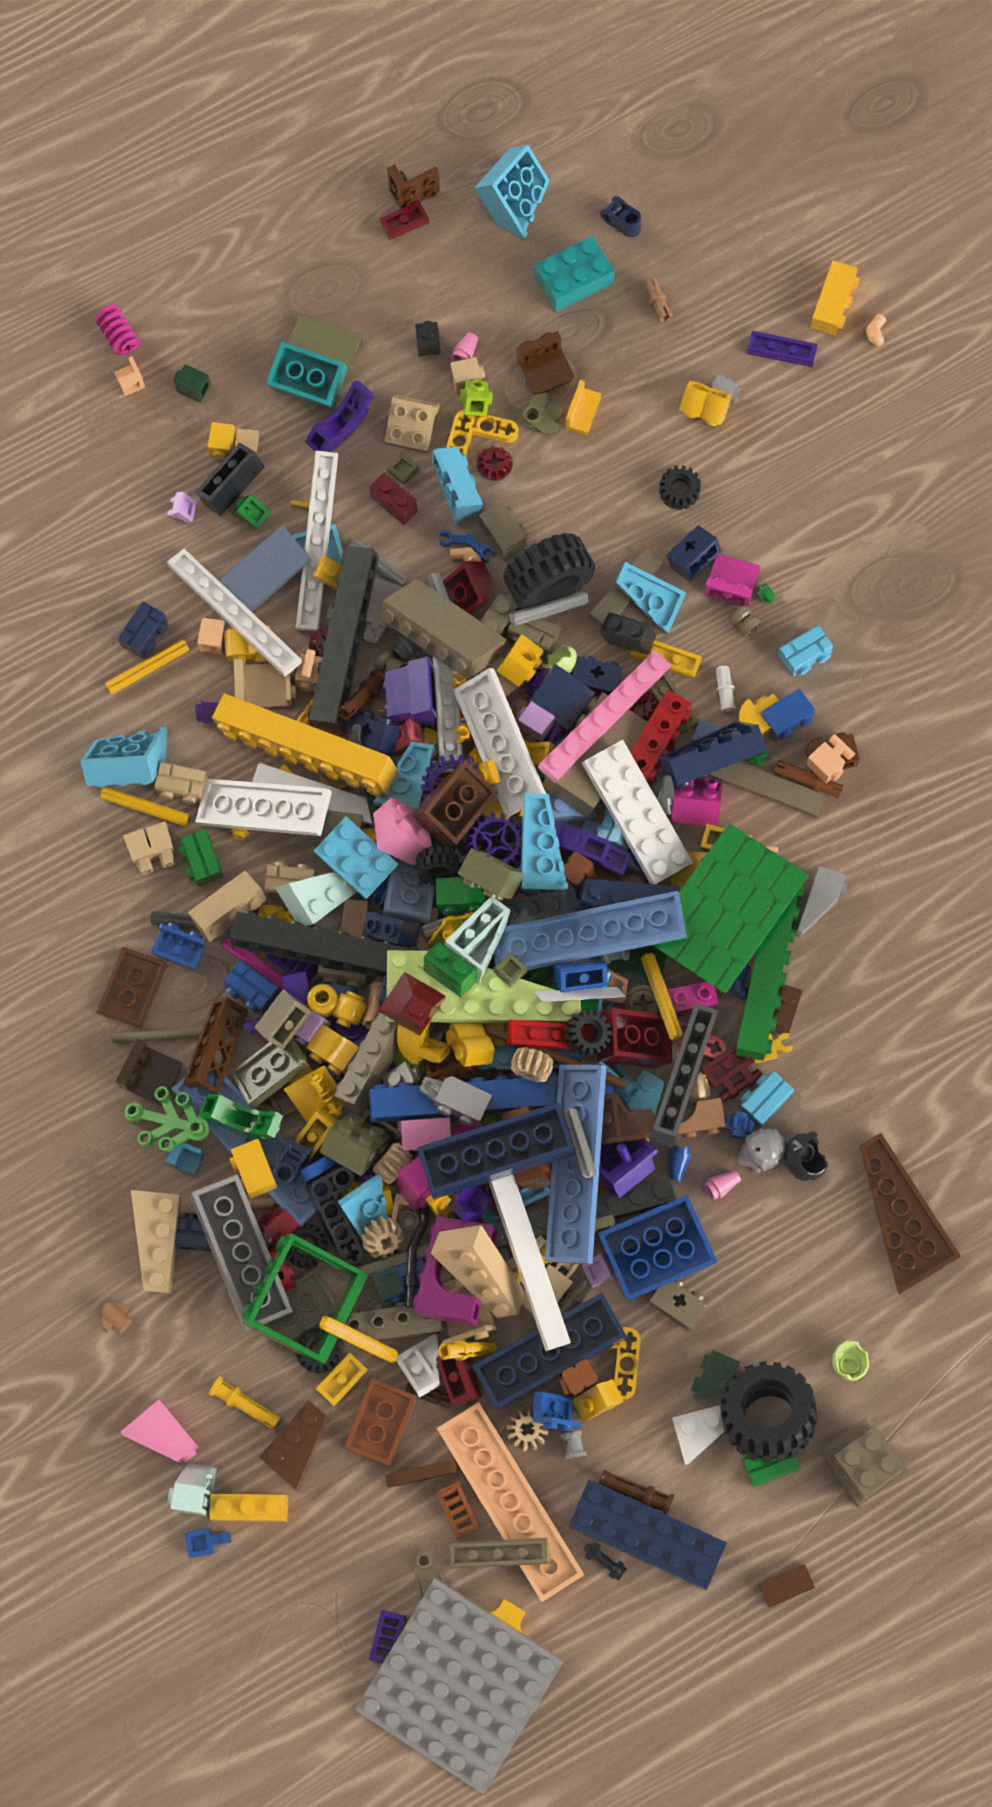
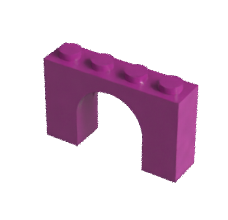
M437 1216L436 1223H433L431 1226V1244L425 1251V1268L419 1275V1293L415 1295L413 1300L414 1311L420 1317L477 1327L482 1302L476 1296L445 1290L441 1283L443 1265L431 1254L439 1232L482 1225L496 1246L499 1232L493 1225Z

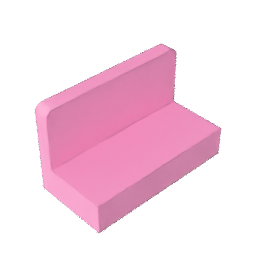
M450 1117L397 1121L398 1131H401L403 1150H417V1147L451 1137Z

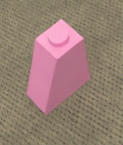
M161 1400L156 1401L121 1431L122 1435L178 1463L190 1461L197 1454L195 1450L199 1448Z

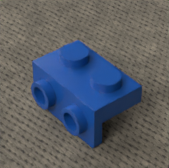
M172 923L167 925L160 924V933L151 951L152 955L196 971L207 946L202 939L203 936L193 931H190L189 934L182 932L179 926Z
M535 1392L533 1422L542 1424L543 1429H557L558 1427L560 1432H572L573 1428H582L581 1422L571 1421L573 1398L546 1392Z

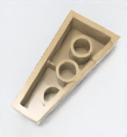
M131 1190L144 1291L171 1293L176 1257L175 1240L178 1218L181 1213L182 1196L178 1194Z
M482 1225L439 1232L431 1254L497 1318L518 1315L526 1292Z

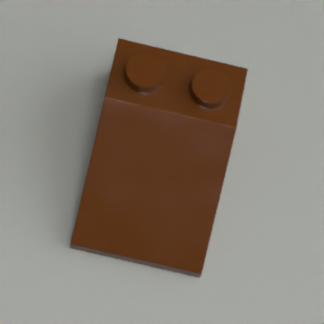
M464 760L424 799L412 816L444 847L457 845L498 792Z

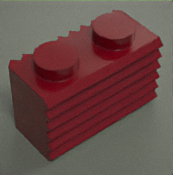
M383 473L370 486L371 498L403 525L418 512L417 499L413 498V495L407 493L406 490H403V487H400V484H397L396 481L390 479V476H386V473Z
M274 1203L270 1210H266V1213H263V1217H259V1220H256L263 1239L269 1244L272 1242L277 1244L282 1236L285 1237L287 1234L293 1233L300 1226L290 1213L277 1203Z
M440 1356L436 1358L435 1361L440 1366V1375L443 1376V1384L446 1385L445 1389L448 1390L447 1394H449L448 1398L451 1399V1404L466 1405L482 1398L469 1357L459 1361L454 1358L444 1360Z

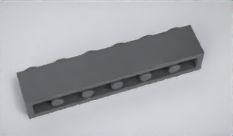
M695 1003L649 1140L673 1148L718 1010Z

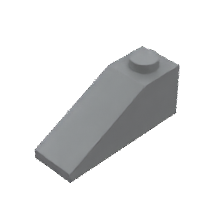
M819 866L795 937L800 938L837 903L839 896L844 897L848 887V883L844 882L845 874Z

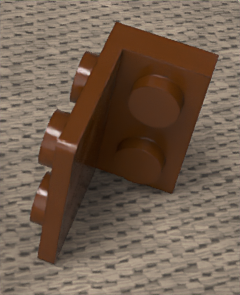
M395 164L387 168L389 192L400 209L418 201L431 199L440 192L439 170L437 167L410 180H407L402 170L399 171Z
M450 1047V1053L441 1063H433L423 1059L427 1076L432 1079L444 1082L445 1078L453 1076L463 1082H471L472 1078H485L478 1065L463 1066L456 1059L455 1051L452 1047Z

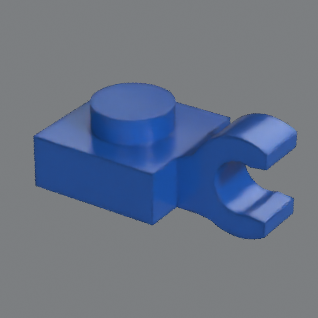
M211 1528L185 1533L189 1558L214 1554L215 1545L232 1542L230 1532L212 1535Z

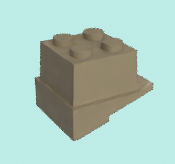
M869 1416L820 1450L857 1507L908 1471Z

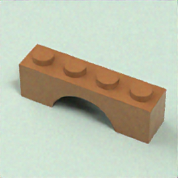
M721 1098L693 1103L690 1114L680 1124L677 1135H681L682 1139L696 1137V1132L705 1131V1135L718 1134L719 1129L726 1126ZM651 1109L630 1112L649 1142L657 1117Z

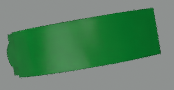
M207 1094L198 1115L219 1127L263 1141L275 1138V1135L280 1130L283 1115L277 1112L254 1110L237 1104L220 1094Z

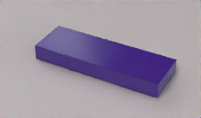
M752 331L747 354L813 367L818 344Z

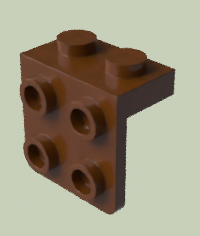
M558 331L545 333L540 338L534 341H525L517 347V361L534 395L546 393L574 380V374L561 349V336Z

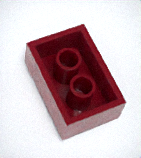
M609 1008L600 1012L599 1017L605 1016L607 1018L604 1023H610L611 1027L607 1028V1031H612V1035L608 1036L611 1040L610 1043L606 1044L607 1047L597 1053V1061L653 1069L673 1063L672 1041L669 1038L660 1014L619 1008Z

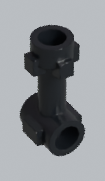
M597 1542L594 1544L587 1543L583 1548L585 1550V1558L588 1561L595 1559L610 1571L609 1577L619 1581L627 1570L623 1566L624 1563L620 1560L615 1563L601 1552V1545Z

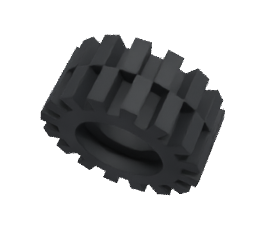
M676 465L674 470L669 468L667 473H663L660 480L659 493H661V500H665L664 504L666 506L671 504L672 509H675V506H678V510H682L683 506L688 509L690 504L694 505L696 499L698 500L701 481L700 478L698 479L697 472L693 474V469L690 467L688 470H685L686 466L682 465V468L678 469V465ZM676 481H683L687 483L689 490L685 494H676L672 491L671 486Z
M432 846L429 847V850L423 849L422 853H418V857H416L417 876L420 881L424 880L425 884L431 882V885H435L436 878L459 877V857L454 849L449 850L447 846L444 849H441V846H437L434 849Z
M585 1010L572 1016L567 1021L568 1026L564 1028V1031L568 1032V1034L564 1035V1039H569L570 1041L566 1043L567 1046L574 1047L571 1051L574 1053L579 1052L578 1055L591 1056L604 1050L607 1047L606 1044L610 1043L611 1040L608 1036L612 1035V1031H607V1028L611 1027L610 1023H604L607 1018L605 1016L599 1017L601 1013L598 1011L593 1013V1010ZM588 1024L594 1029L595 1038L592 1042H587L582 1038L580 1033L582 1025Z
M306 1222V1224L298 1227L292 1233L299 1238L311 1237L315 1241L316 1247L328 1252L327 1238L322 1229L317 1225H311ZM293 1246L290 1247L286 1255L290 1262L299 1268L305 1267L310 1269L312 1266H318V1263L321 1262L310 1255L299 1253Z
M312 1327L308 1331L305 1330L304 1334L299 1336L297 1343L309 1348L311 1343L321 1340L325 1330L320 1327ZM337 1340L325 1364H318L297 1352L295 1354L303 1368L310 1372L321 1373L327 1372L331 1367L335 1366V1363L340 1358L341 1350Z

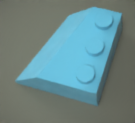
M527 144L509 148L474 189L495 223L523 240L526 239L528 234L526 230L529 223L533 222L535 217L533 213L537 203H541L550 180Z
M458 447L433 450L432 464L455 525L479 517L484 505L481 496L478 495L475 488L474 477L472 474H469L466 467L468 462L465 454L460 453Z
M167 726L158 727L159 732L147 734L146 730L138 731L137 734L130 738L118 735L94 740L80 761L86 786L100 788L116 784L118 786H126L134 783H139L140 785L152 783L158 774L160 763L166 761Z

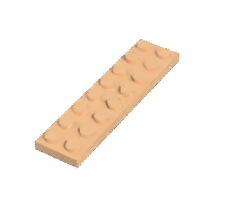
M476 1403L438 1427V1432L502 1538L548 1537L549 1564L519 1565L541 1602L584 1576L581 1568L480 1403Z

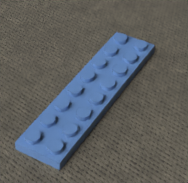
M674 891L506 926L494 951L495 965L497 966L511 953L528 970L557 963H566L687 938L679 892Z
M559 1065L557 1103L559 1102L562 1113L569 1108L577 1110L597 1173L591 1178H583L576 1155L552 1162L545 1261L592 1264L607 1067L604 1065Z
M210 1071L206 1078V1082L214 1085L215 1082L213 1071ZM225 1076L219 1094L237 1104L251 1108L248 1106L242 1093ZM184 1077L172 1088V1091L176 1095L180 1092H186L191 1096V1104L197 1117H199L198 1115L207 1094L212 1093L200 1086L194 1088L185 1086L183 1084ZM187 1097L182 1098L181 1101L183 1103L186 1102ZM207 1121L209 1131L231 1154V1149L256 1140ZM279 1133L275 1135V1138H270L269 1141L259 1140L272 1174L287 1143ZM288 1167L283 1168L281 1172L284 1180H288L291 1176V1170ZM301 1174L295 1183L285 1185L276 1182L278 1188L267 1192L278 1205L290 1213L300 1225L299 1227L303 1226L316 1214L306 1192L307 1181L305 1182ZM322 1182L315 1185V1194H320L323 1191L324 1185Z

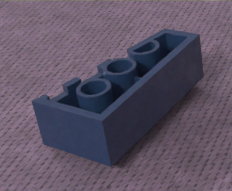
M734 721L658 758L664 776L669 775L672 778L673 785L683 787L688 785L691 780L704 777L709 773L765 752L767 749L759 725Z
M586 879L578 890L577 904L579 911L674 891L679 892L680 886Z

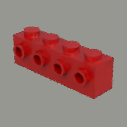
M669 690L664 694L630 751L647 782H653L659 771L656 769L660 762L658 757L670 752L668 747L671 742L674 744L677 742L681 734L679 728L682 723L687 724L693 714L690 711L692 703Z

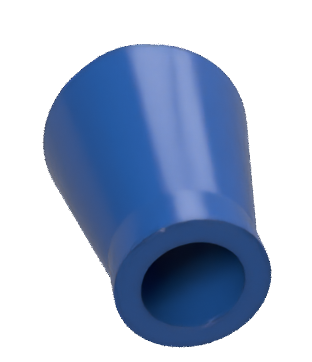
M673 1145V1148L668 1151L669 1177L671 1180L683 1181V1176L692 1156L690 1148Z

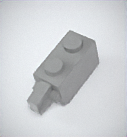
M380 578L376 579L366 616L363 642L376 646L383 634L387 635L389 629H393L378 617L382 601L401 589L402 586Z
M453 1076L445 1078L444 1082L425 1077L419 1090L420 1093L434 1101L433 1105L437 1107L436 1110L447 1116L453 1114L459 1117L461 1123L468 1126L473 1124L478 1126L492 1096Z

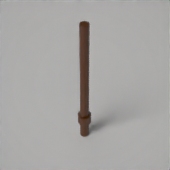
M491 1025L488 1035L503 1040L508 1045V1032ZM528 1047L548 1054L554 1062L561 1065H587L548 1048ZM606 1072L605 1083L623 1090L626 1080Z

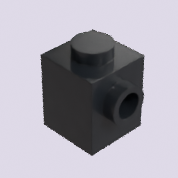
M423 321L420 324H415L418 356L440 354L438 323Z

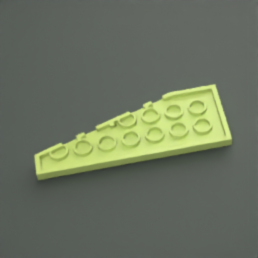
M387 950V997L404 972L446 996L430 1022L508 1023L512 1019L567 1024V1021L572 1016L581 1012V1000L542 1002L535 992L555 990L523 979H519L510 987L489 968H486L480 984L475 983L460 998L423 971L425 964L424 956L428 951ZM386 1016V1022H395Z

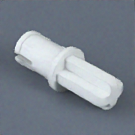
M720 666L716 668L718 683L716 692L719 693L721 712H732L736 710L733 697L735 687L731 683L729 667Z

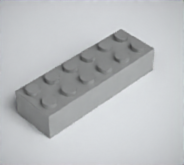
M237 1174L192 1192L190 1198L243 1331L246 1333L253 1329L242 1324L244 1320L242 1313L248 1303L252 1304L256 1296L253 1294V1291L259 1281L263 1282L267 1274L264 1270L271 1256ZM278 1273L254 1319L263 1325L290 1315L293 1312Z

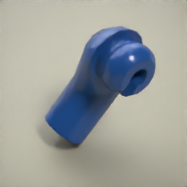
M748 964L733 983V995L742 1000L746 998L749 992L748 988L743 987L746 978L752 970Z

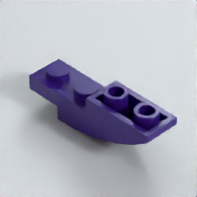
M554 820L556 836L560 846L559 850L570 856L574 852H578L593 862V864L621 877L623 876L632 856L631 853L612 845L611 841Z

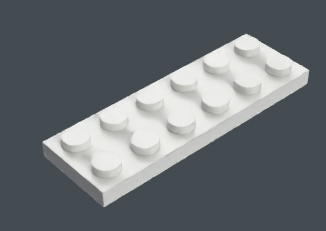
M488 668L454 689L453 691L483 763L489 760L495 761L501 782L494 785L493 788L498 792L497 798L505 816H512L523 809L524 793H546L495 670Z
M623 740L582 762L584 769L650 884H657L693 863Z
M206 779L195 822L201 826L321 836L332 791L328 788Z

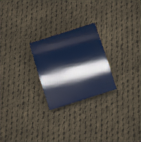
M554 664L528 702L532 701L554 715L555 722L569 731L595 692L557 664Z

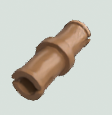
M652 277L651 281L648 278L644 281L643 285L650 297L649 303L655 308L660 322H664L663 317L665 321H668L673 317V314L666 302L667 297L665 293H662L657 279Z

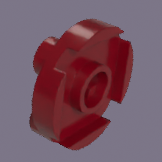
M277 1244L267 1247L273 1260L278 1252L275 1249ZM283 1261L278 1271V1276L284 1291L287 1292L296 1286L292 1278L294 1273L290 1263Z

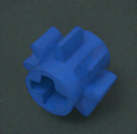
M734 1111L731 1117L726 1116L724 1130H729L728 1136L731 1138L746 1139L747 1134L753 1132L754 1121L749 1120V1114Z

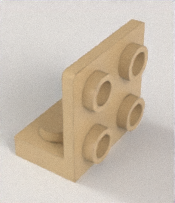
M401 395L392 397L385 442L427 451L430 446L435 415L439 413L440 404Z

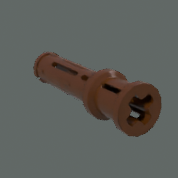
M379 669L373 670L369 678L364 679L360 683L358 691L338 709V712H341L339 716L344 720H349L368 699L375 698L379 690L384 688L385 673Z
M603 1470L598 1483L620 1494L636 1499L646 1506L660 1510L666 1515L675 1496L672 1493L667 1495L657 1491L652 1485L648 1486V1488L606 1470Z

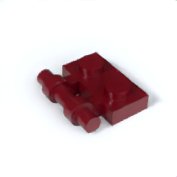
M737 1044L700 1069L707 1076L713 1089L721 1084L724 1086L725 1091L718 1095L723 1103L730 1098L734 1099L739 1096V1092L749 1086L751 1088L754 1086L756 1081L763 1075L759 1069L750 1073L747 1067L753 1064L754 1060L737 1056ZM740 1072L743 1079L733 1085L729 1079Z

